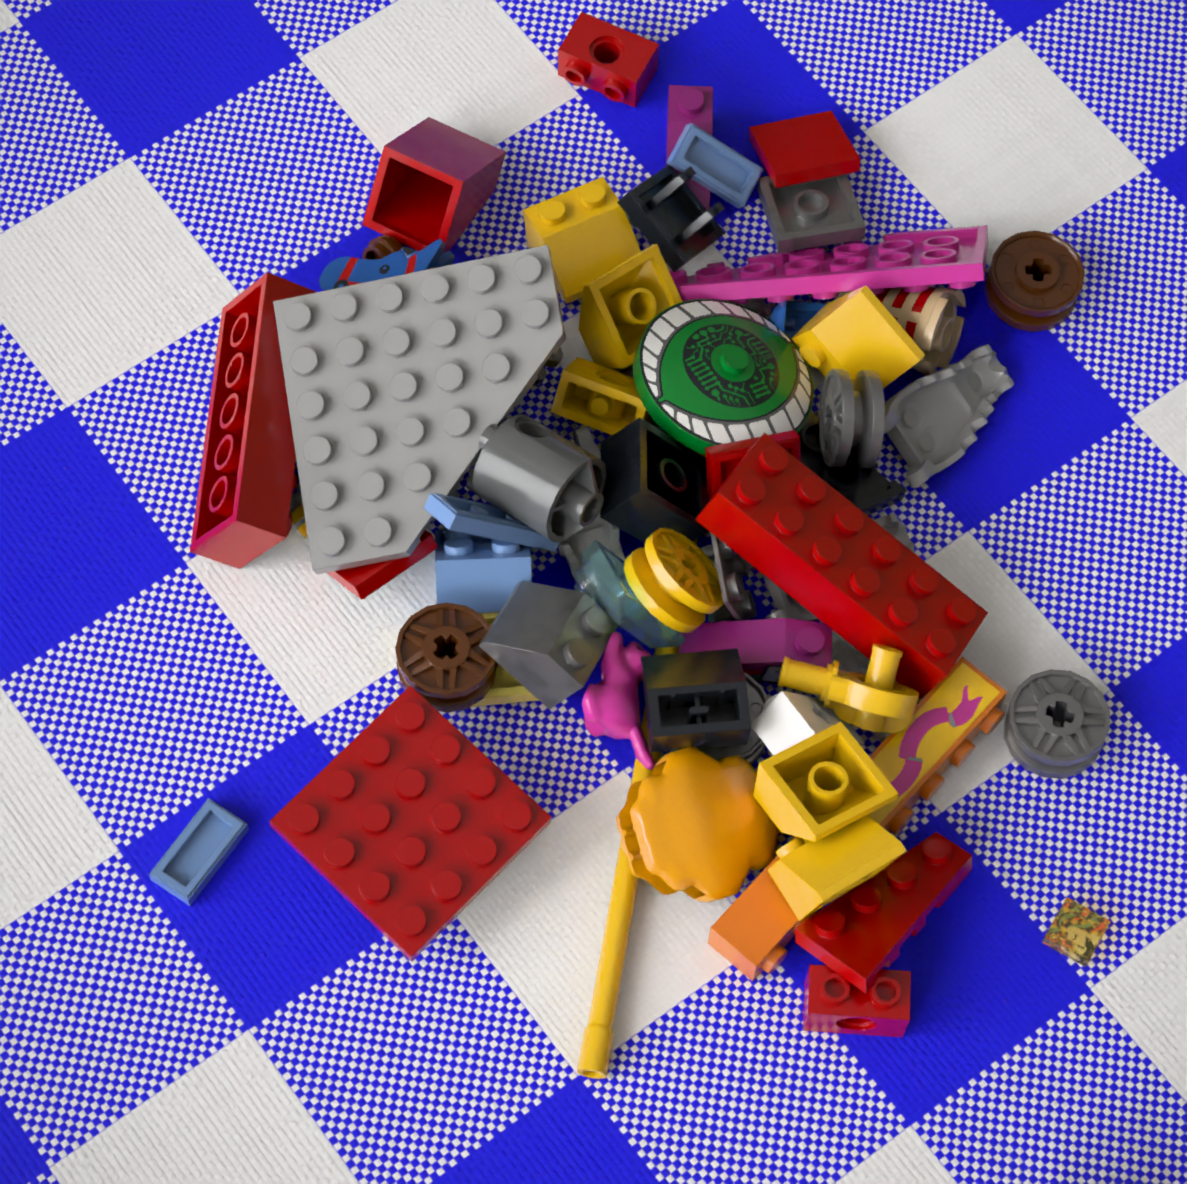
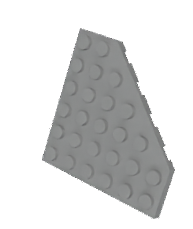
M548 245L273 301L312 570L316 574L328 573L409 557L421 541L419 539L434 518L424 509L430 493H439L453 497L460 487L459 482L474 461L477 462L482 449L479 448L478 443L483 431L491 424L500 426L513 407L517 408L538 379L537 374L552 353L556 354L566 340L552 255Z

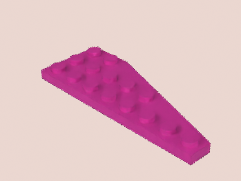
M987 225L897 232L883 235L884 242L877 245L869 246L862 243L861 240L843 242V245L835 247L833 252L825 253L822 247H812L747 257L748 265L734 269L725 266L724 262L707 264V267L697 270L695 275L687 276L685 270H677L676 272L669 270L682 302L695 299H717L742 305L749 302L750 298L767 297L768 302L779 303L784 300H792L794 295L812 294V297L815 299H829L838 296L839 292L854 291L865 285L874 295L883 293L885 291L884 288L903 287L905 292H921L928 290L930 285L949 284V287L953 289H965L975 286L976 281H984L989 244Z

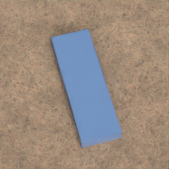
M430 493L424 506L428 513L452 531L554 552L560 543L550 541L494 505L439 493Z

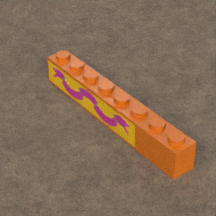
M961 657L949 674L916 705L910 724L903 731L890 733L869 756L899 795L897 800L868 814V816L888 832L891 831L893 834L898 835L912 819L914 812L910 809L920 798H923L926 802L929 801L943 785L945 779L941 775L952 764L959 768L971 755L975 748V745L971 742L980 732L983 731L986 735H989L998 726L1005 716V712L1001 710L1007 692L964 657ZM778 855L710 927L708 944L752 982L763 970L771 974L781 964L788 953L784 947L795 936V927L816 914L814 912L801 921L794 914L768 872V869L780 859Z

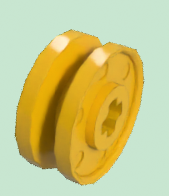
M659 528L646 539L645 548L639 547L625 559V576L635 596L650 614L669 628L681 633H692L705 621L706 614H713L724 604L717 568L713 562L690 539L672 529Z

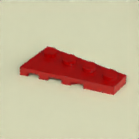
M935 832L904 853L883 871L850 890L795 927V943L867 994L876 983L877 973L883 966L890 967L900 955V946L911 934L916 936L926 925V916L934 907H941L971 872L972 855L938 832Z

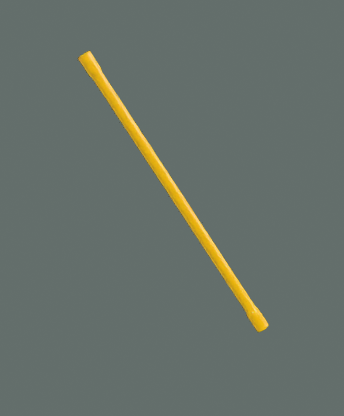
M698 539L693 541V543L697 545ZM660 622L654 655L678 653L679 632ZM644 707L641 727L649 748L646 709ZM661 752L651 753L655 765L660 759ZM636 757L631 785L651 776L653 769H646ZM621 841L588 1024L584 1029L577 1068L578 1074L593 1079H605L608 1073L614 1038L613 1024L639 878L633 876L629 869L627 857L621 847Z

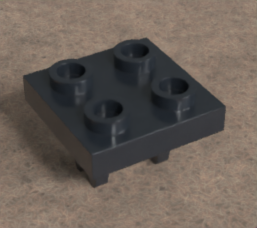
M668 165L629 191L617 202L626 213L630 223L641 231L651 245H658L665 263L673 272H676L725 234L714 220L725 209L722 204L718 202L712 208L706 210L685 184L696 174L691 166L678 175L673 167Z

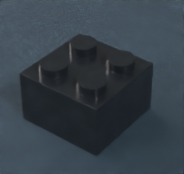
M640 417L601 443V460L605 463L607 476L602 492L604 501L600 510V518L642 541L644 544L646 539L659 528L672 529L686 536L692 542L708 533V530L695 520L707 504L705 457L681 444Z

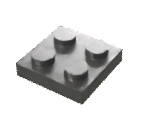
M847 174L781 188H775L769 176L759 177L757 191L778 253L865 239L866 226Z

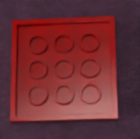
M409 686L269 822L273 830L412 962L551 823L552 817L416 690Z

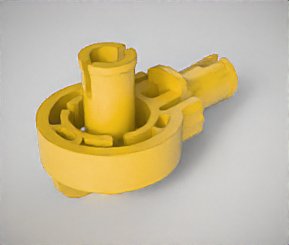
M873 644L872 646L873 651L866 674L838 670L839 661L834 660L832 664L828 663L825 668L793 660L785 656L777 684L778 687H787L818 695L819 701L823 702L822 707L834 709L835 714L842 721L873 732L897 733L903 731L913 718L919 693L916 690L895 682L903 651L880 644Z

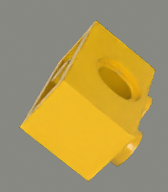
M577 357L563 369L551 413L610 435H614L639 417L650 424L652 423L653 418L644 407L638 395L634 377Z

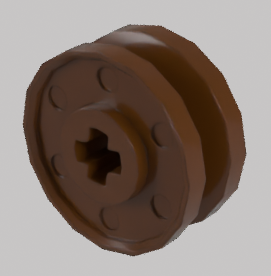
M1036 230L1020 232L1004 240L993 254L991 266L986 276L984 292L988 306L996 316L1013 328L1030 332L1051 330L1065 322L1073 311L1077 297L1082 290L1085 272L1080 256L1068 242L1051 233Z
M447 602L426 606L411 615L400 629L395 647L397 671L402 688L406 690L411 686L437 711L446 713L468 709L481 701L494 685L498 663L479 647L491 627L481 614L471 608Z

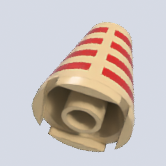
M903 287L884 288L885 291L883 293L875 295L925 354L911 368L928 376L936 373L937 367L944 368L949 365L957 348L964 324V318L956 316L957 306L966 308L965 296L962 291L953 288L930 287L928 290L921 292H905ZM843 291V292H840L836 299H838V298H840V297H842V296H844V295H846V294H848V293H850V292H852V291Z

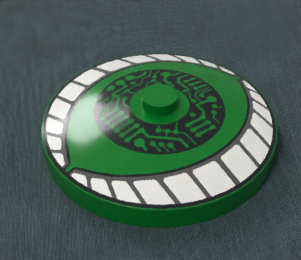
M695 299L675 304L659 313L650 322L635 351L633 376L638 395L644 407L666 433L681 444L701 454L706 455L705 447L761 437L763 433L771 435L795 430L799 434L811 412L814 398L813 380L809 366L800 355L798 346L773 321L740 304L717 299Z

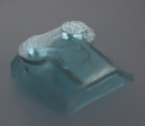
M595 539L582 552L583 565L574 573L575 579L578 582L574 586L575 591L585 592L600 605L610 618L619 624V628H624L650 648L677 647L685 642L686 639L681 632L665 626L650 614L637 599L625 576V561Z

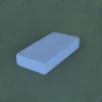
M693 123L685 126L666 162L681 173L691 166L696 172L691 178L692 180L736 208L745 206L763 171V168Z
M208 798L149 873L150 880L191 906L249 831L248 824Z

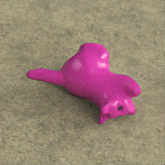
M614 631L608 641L600 669L603 680L597 684H589L583 697L582 708L585 727L594 737L605 735L613 739H630L636 758L646 769L651 770L654 769L655 761L649 751L644 731L640 725V702L638 696L639 684L642 681L640 658L641 656L651 655L637 642H630L626 647H623L622 634Z

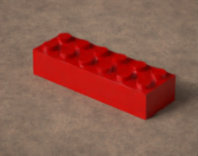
M269 272L222 308L190 547L191 553L238 569L286 539L292 527V516L289 514L291 495L297 484V474L294 472L296 454L273 301L315 293V291Z
M763 433L738 462L695 519L869 660L871 659L873 644L885 645L903 651L895 680L899 684L916 690L919 693V700L949 674L988 614L985 609L766 433Z

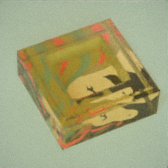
M1067 897L1042 943L1086 967L1111 921Z

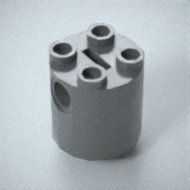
M526 414L514 415L500 426L491 424L483 431L478 443L479 448L482 450L475 468L470 473L466 483L470 491L554 543L567 540L594 521L604 501L602 492L607 473L605 463Z

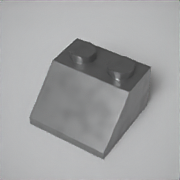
M522 580L512 591L479 647L548 709H551L584 687L619 623L585 592Z

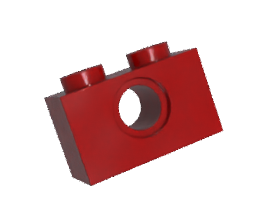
M581 12L558 49V75L564 77L573 85L585 86L603 94L611 101L623 102L635 108L658 70L659 44Z
M810 964L804 982L803 1031L903 1038L910 1021L911 971L881 969L876 975V983L865 994L827 965Z

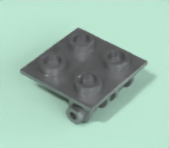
M710 532L712 545L703 546L701 550L717 568L724 604L713 614H707L708 621L751 620L750 618L757 616L756 606L750 590H745L742 577L748 575L749 571L744 570L739 560L740 555Z

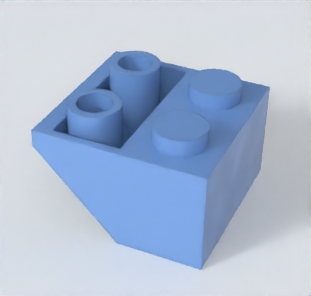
M444 527V530H435V541L438 546L435 550L437 604L447 602L465 605L477 613L500 612L519 582L522 580L532 582L530 546L452 531Z

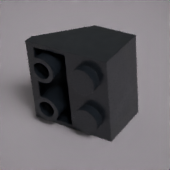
M737 648L641 656L650 753L676 751L693 746L700 749L748 744L751 720L747 685Z

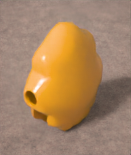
M693 746L664 755L654 766L651 776L633 783L629 788L626 803L616 817L617 829L621 835V847L627 857L632 875L644 879L661 894L669 895L683 891L699 902L708 903L738 894L749 871H758L766 868L776 855L780 830L753 796L757 771L750 762L739 755L715 760L707 753Z

